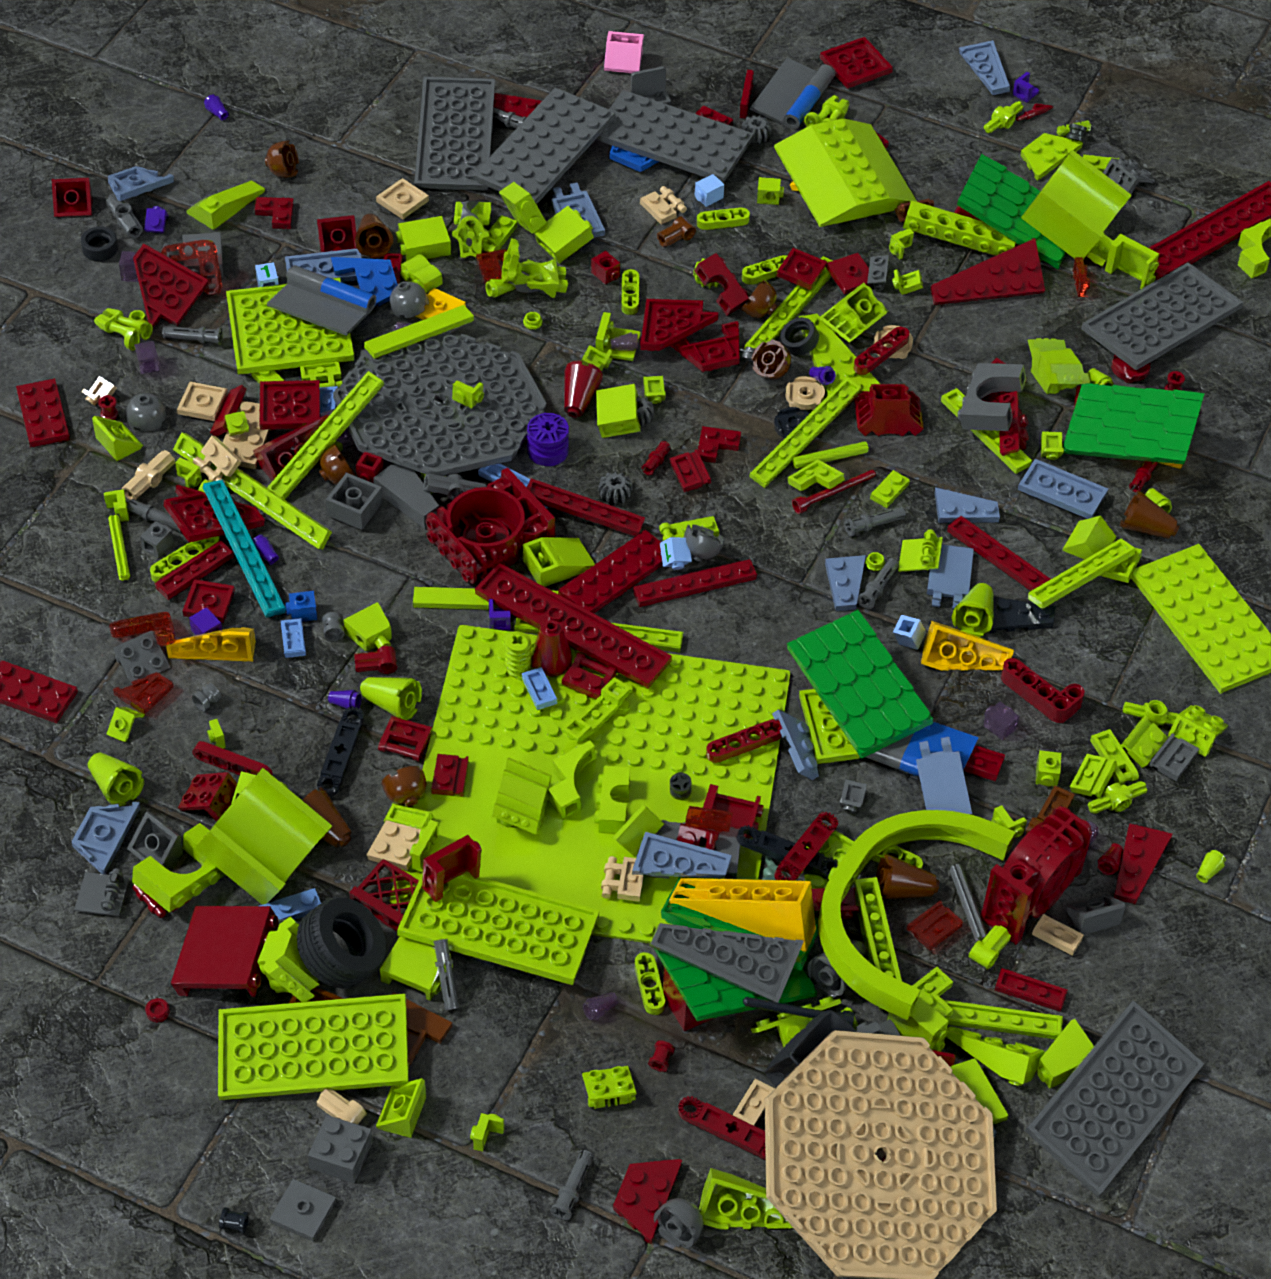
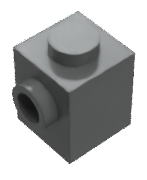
M157 521L140 536L142 550L158 559L174 544L170 527L162 525Z

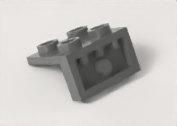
M1111 158L1103 172L1130 194H1132L1138 182H1155V179L1151 177L1152 174L1145 169H1141L1138 166L1139 163L1133 159Z

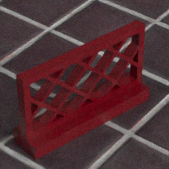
M382 859L358 888L356 886L352 888L349 892L350 899L363 904L379 922L397 932L404 916L400 908L408 907L410 902L399 903L398 895L407 893L413 895L419 880L387 860ZM385 867L392 872V876L379 878V873ZM406 880L410 882V887L397 889L396 881ZM394 882L395 890L381 892L380 884ZM378 884L379 892L369 894L364 891L368 886ZM396 895L397 903L387 905L382 900V897Z

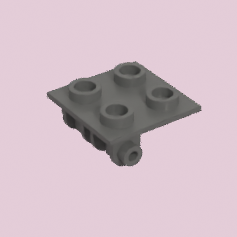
M152 631L113 648L117 663H121L132 685L171 668Z
M113 869L109 875L85 872L74 911L119 916L130 877H123L120 869Z

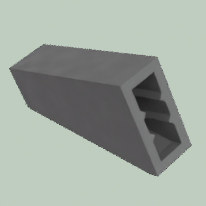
M393 463L373 478L374 484L382 487V497L423 529L427 528V514L433 512L437 516L439 505L430 492L424 491V484L414 470Z

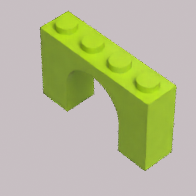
M199 823L184 833L183 850L202 865L200 869L189 874L174 873L149 856L133 867L132 882L170 913L177 907L183 906L192 897L198 896L208 886L214 885L226 874L194 849L209 832V829Z

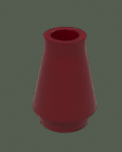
M1117 843L1112 844L1098 859V868L1102 873L1112 875L1119 870L1123 852L1121 845Z

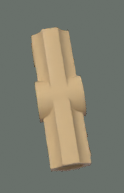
M166 450L161 451L148 464L142 463L139 465L135 476L122 487L127 499L136 500L149 487L155 488L159 485L162 475L175 464V458L172 457L170 452Z

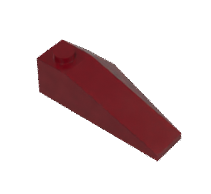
M328 414L253 450L260 467L271 481L277 477L329 417Z

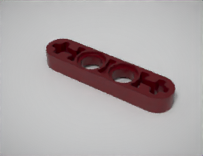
M901 326L894 328L855 358L854 371L859 375H866L908 343L909 330ZM891 344L893 347L886 348L883 345ZM876 353L879 354L880 357L875 358L872 357L871 354Z
M771 719L711 741L706 747V757L709 761L718 763L778 741L782 738L780 730L783 729L779 720ZM751 734H757L760 736V739L754 741L751 740L749 736ZM733 741H737L741 744V746L738 748H733L729 744Z
M199 741L192 750L193 755L198 760L239 776L241 771L257 775L262 768L271 775L273 774L270 767L263 763L207 742Z

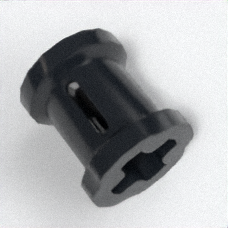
M224 1207L220 1216L219 1228L223 1230L231 1228L239 1230V1233L244 1234L249 1222V1212L238 1213L230 1211L228 1207Z

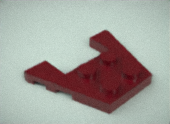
M739 322L721 324V331L725 337L689 344L685 337L670 346L702 372L739 364Z

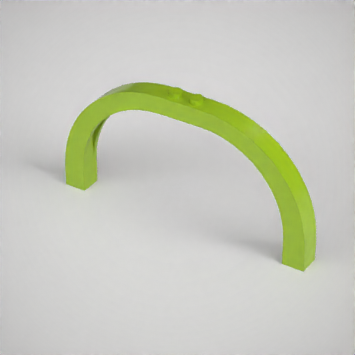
M922 810L898 814L884 819L864 831L851 845L847 853L841 854L837 868L833 867L831 869L820 907L818 925L821 944L826 957L837 974L850 988L872 1004L908 1020L917 1005L921 990L882 972L857 951L848 938L842 924L840 906L845 896L870 860L882 851L900 843L915 840L951 841L973 847L1004 861L1012 847L1016 832L981 817L945 810Z

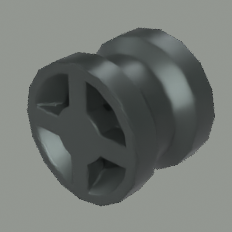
M1069 124L1070 131L1066 138L1083 142V134L1086 132L1087 127Z
M681 772L671 777L670 794L673 798L684 800L690 796L692 786L690 776Z

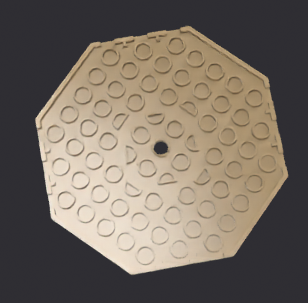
M835 1030L765 1098L766 1198L837 1277L934 1279L939 1274V1271L955 1257L960 1248L976 1234L982 1224L997 1211L992 1113L975 1099L976 1095L963 1081L960 1082L952 1073L953 1070L941 1056L938 1057L930 1049V1044L924 1038ZM878 1149H882L886 1153L884 1162L875 1155Z

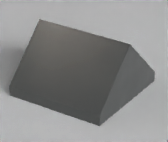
M146 811L127 849L141 861L151 856L167 868L183 854L180 835L151 812Z
M1102 895L1065 907L1076 930L1085 935L1121 924L1125 903L1109 895Z

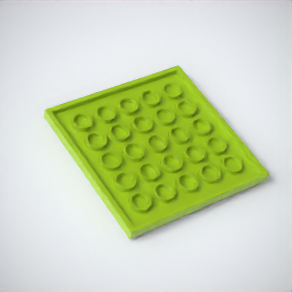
M334 278V280L341 282L340 278ZM287 284L226 291L238 375L297 368L301 365L354 361L350 333L346 336L267 306V302Z

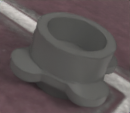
M746 347L745 350H739V352H742L741 358L743 360L754 362L752 355L755 348Z

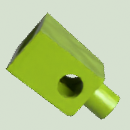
M378 602L343 620L345 634L365 651H370L376 647L379 649L382 646H391L389 642L392 638L391 626Z

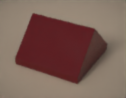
M90 178L51 179L54 217L92 215L93 195Z
M354 215L317 219L321 252L357 249Z

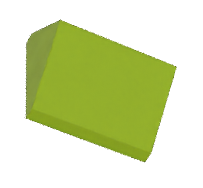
M98 416L92 418L96 439L116 461L143 447L122 422Z
M1101 516L1081 520L1077 523L1063 547V551L1085 560L1114 543L1116 535Z
M642 805L612 838L635 857L639 852L645 832L656 834L664 823L647 806Z
M421 1078L403 1085L391 1086L376 1127L383 1131L411 1138L426 1100L425 1080Z

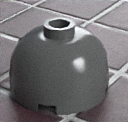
M401 282L390 294L391 309L396 317H399V315H404L405 318L417 316L425 310L424 306L426 304L429 305L424 288L415 282Z
M151 393L135 395L126 407L128 424L133 429L134 427L140 429V432L157 430L162 426L164 419L165 421L167 419L164 403L158 396Z
M687 525L683 537L686 538L691 558L696 561L716 557L724 545L725 538L720 534L717 538L713 535L714 531L698 525H692V528L690 525Z
M682 1198L671 1199L663 1204L654 1214V1222L658 1220L660 1225L658 1228L659 1233L674 1246L679 1247L682 1244L686 1245L685 1248H689L698 1240L702 1233L704 1222L701 1212L695 1203Z

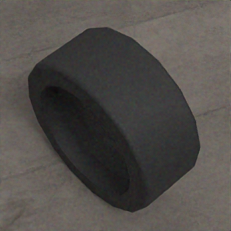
M107 227L90 228L81 236L82 252L89 260L105 261L112 258L118 251L116 235L114 231ZM98 240H104L109 242L106 246L95 248L89 246L91 243Z
M800 317L789 321L784 326L780 338L789 352L798 356L804 355L816 347L819 341V332L810 319ZM810 330L804 340L798 343H791L792 337L797 332Z

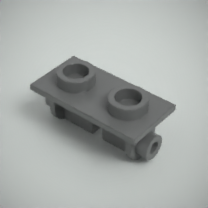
M889 255L870 258L867 284H873V288L877 292L884 289V283L887 280Z

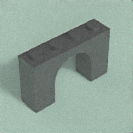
M977 364L976 370L972 372L971 384L967 386V395L963 397V406L958 411V421H961L962 429L1009 431L1013 419L1010 403L985 402L982 399L994 392H1022L1026 382L1024 364Z
M661 820L664 825L656 835L677 840L681 823ZM683 822L682 824L719 832V839L715 842L714 851L732 855L725 879H737L740 844L736 836L739 829ZM701 837L700 846L706 847L707 839L705 837ZM647 875V877H656V878H666V879H669V876H653V875Z

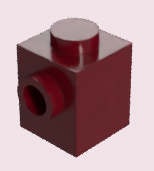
M364 452L356 464L357 477L373 484V478L384 470L383 458L368 452Z

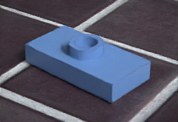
M302 618L282 620L281 629L285 658L306 656Z

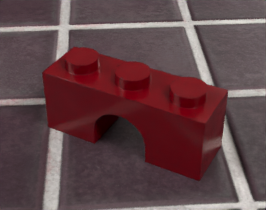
M715 253L698 263L694 272L705 286L711 282H717L722 285L724 292L719 295L716 302L726 316L747 303L749 298L747 291L737 282L736 276L729 271L722 257Z

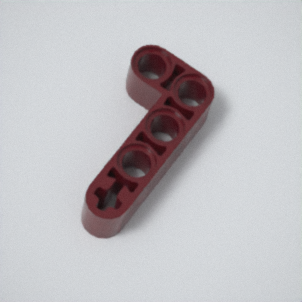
M1009 658L1005 660L1001 674L1002 682L1053 722L1063 723L1081 708L1085 693L1081 685L1070 684L1060 692L1018 659Z

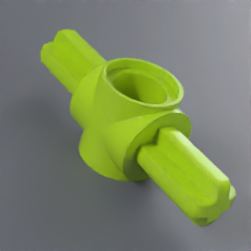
M1015 102L1010 107L998 106L992 114V120L984 125L985 132L989 134L997 128H1010L1015 121L1016 114L1024 108L1022 102Z
M1152 700L1143 706L1125 702L1123 705V713L1138 716L1141 719L1148 716V720L1151 723H1155L1157 727L1159 725L1163 726L1165 723L1174 724L1178 715L1177 713L1169 712L1165 704L1158 700Z
M1142 781L1130 786L1114 783L1105 789L1103 797L1088 803L1089 811L1093 814L1106 809L1121 812L1131 805L1132 798L1147 792L1146 784Z

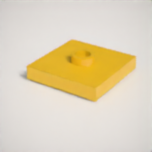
M433 288L427 294L429 305L426 304L424 306L425 310L416 317L425 320L462 305L466 307V302Z

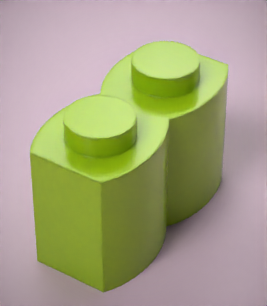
M420 254L401 264L402 278L408 282L418 283L424 288L426 293L443 284L441 272Z

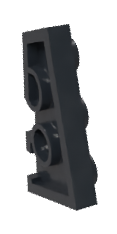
M994 597V621L988 633H996V630L1006 629L1007 632L1015 631V628H1027L1028 630L1053 628L1056 606L1049 605L1041 609L1035 603Z

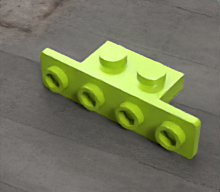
M830 996L819 1000L820 1004L812 1007L810 1003L800 1007L824 1010L842 1002L841 999L833 1000V997ZM780 1013L777 1015L778 1019L771 1022L769 1018L757 1021V1026L751 1028L752 1033H758L777 1026L783 1047H785L797 1033L807 1026L812 1018Z

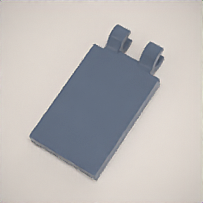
M578 183L570 184L572 190H570V195L566 196L563 195L560 187L552 188L554 194L552 195L551 204L556 214L566 206H569L573 211L576 209L584 221H589L593 227L592 233L594 238L605 235V229L587 191L581 192Z
M942 544L939 569H930L927 594L933 595V607H940L941 597L943 596L953 598L952 609H954L969 593L974 549Z
M950 737L941 738L943 751L930 753L928 741L919 742L922 758L916 759L926 810L955 811L972 815L959 751L952 752Z

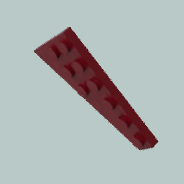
M1036 239L1027 241L932 284L933 304L939 305L1044 293L1045 287Z

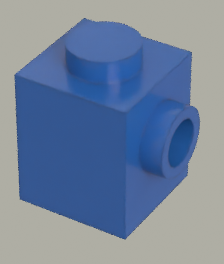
M314 591L289 594L290 602H286L287 615H291L292 619L302 618V622L317 620Z

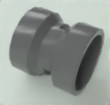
M338 612L326 613L322 618L325 639L329 641L341 640L345 635L342 614Z
M208 682L202 687L201 691H195L191 695V699L200 711L205 712L210 708V704L221 700V694L212 683Z

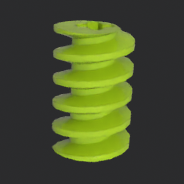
M514 631L508 633L504 639L505 666L508 674L520 677L522 673L531 670V639L523 632Z

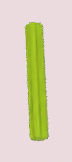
M864 441L793 458V465L798 469L806 467L817 459L822 462H829L867 453L869 447L867 442Z
M110 515L108 520L118 576L121 581L129 580L130 573L120 518L118 515Z

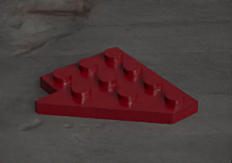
M144 243L133 257L148 322L154 328L159 319L163 318L178 326L209 284L208 279Z
M646 299L640 344L641 350L660 351L718 320V312H703V300Z
M176 485L175 492L179 497L164 500L165 509L189 543L225 535L205 492ZM233 501L247 530L264 526L265 519L256 507Z

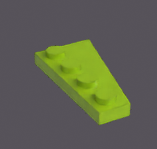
M815 689L799 691V698L806 724L809 727V735L817 764L859 759L860 756Z

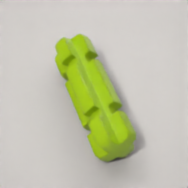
M1088 120L1082 121L1081 124L1080 122L1072 123L1087 127L1086 132L1091 130V124ZM1069 124L1066 127L1065 125L1057 127L1056 132L1058 136L1063 137L1069 133Z

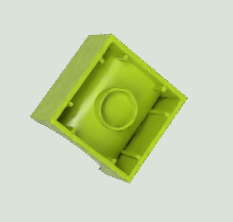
M1072 150L1021 218L1081 263L1102 238L1104 230L1129 200L1131 194Z
M262 768L194 849L263 905L268 903L283 888L292 872L329 831L332 825Z

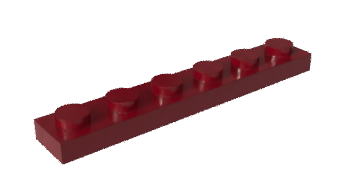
M530 478L527 485L528 490L543 505L635 537L640 534L645 521V517Z
M963 516L958 517L948 526V533L974 549L975 552L1030 591L1051 580Z
M749 559L634 586L633 593L639 607L756 580L757 573Z

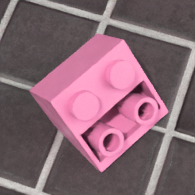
M609 31L604 71L631 74L640 71L644 34Z

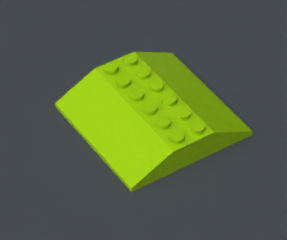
M844 118L810 125L774 145L777 154L819 227L894 211L900 203H909L911 200L917 202L871 124Z

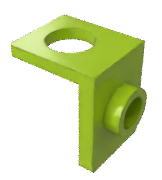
M116 707L107 735L127 742L135 718H142L145 714L128 707Z

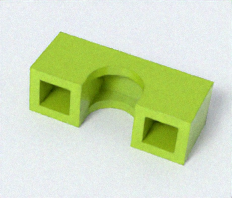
M604 766L603 774H599L598 787H602V790L597 792L596 805H600V810H595V823H599V832L617 833L627 821V803L616 802L614 799L620 797L629 798L630 767Z

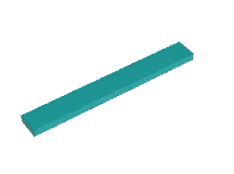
M223 479L204 483L203 490L265 617L285 613L286 608Z

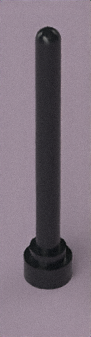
M751 997L743 999V1004L748 1007L812 1019L824 1012ZM846 1010L838 1012L841 1017L853 1026L854 1012Z

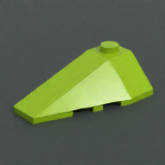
M251 180L199 201L187 210V214L214 230L256 199V197L264 193L265 188Z
M948 1027L946 1030L948 1032L946 1035L948 1039L999 1076L1009 1079L1008 1082L1017 1086H1022V1084L1032 1080L1038 1068L1040 1058L1045 1053L1044 1050L1015 1042V1045L1003 1044L1002 1039L997 1037H985V1039H982V1035L956 1027Z
M710 1168L699 1207L704 1225L717 1229H728V1227H743V1229H751V1227H767L768 1229L793 1228L766 1198V1188L738 1176Z

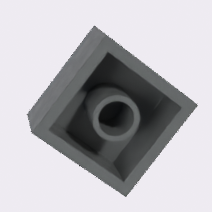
M346 473L326 498L327 516L363 530L383 503L382 487Z
M326 1115L308 1154L309 1168L355 1183L373 1143L371 1129Z

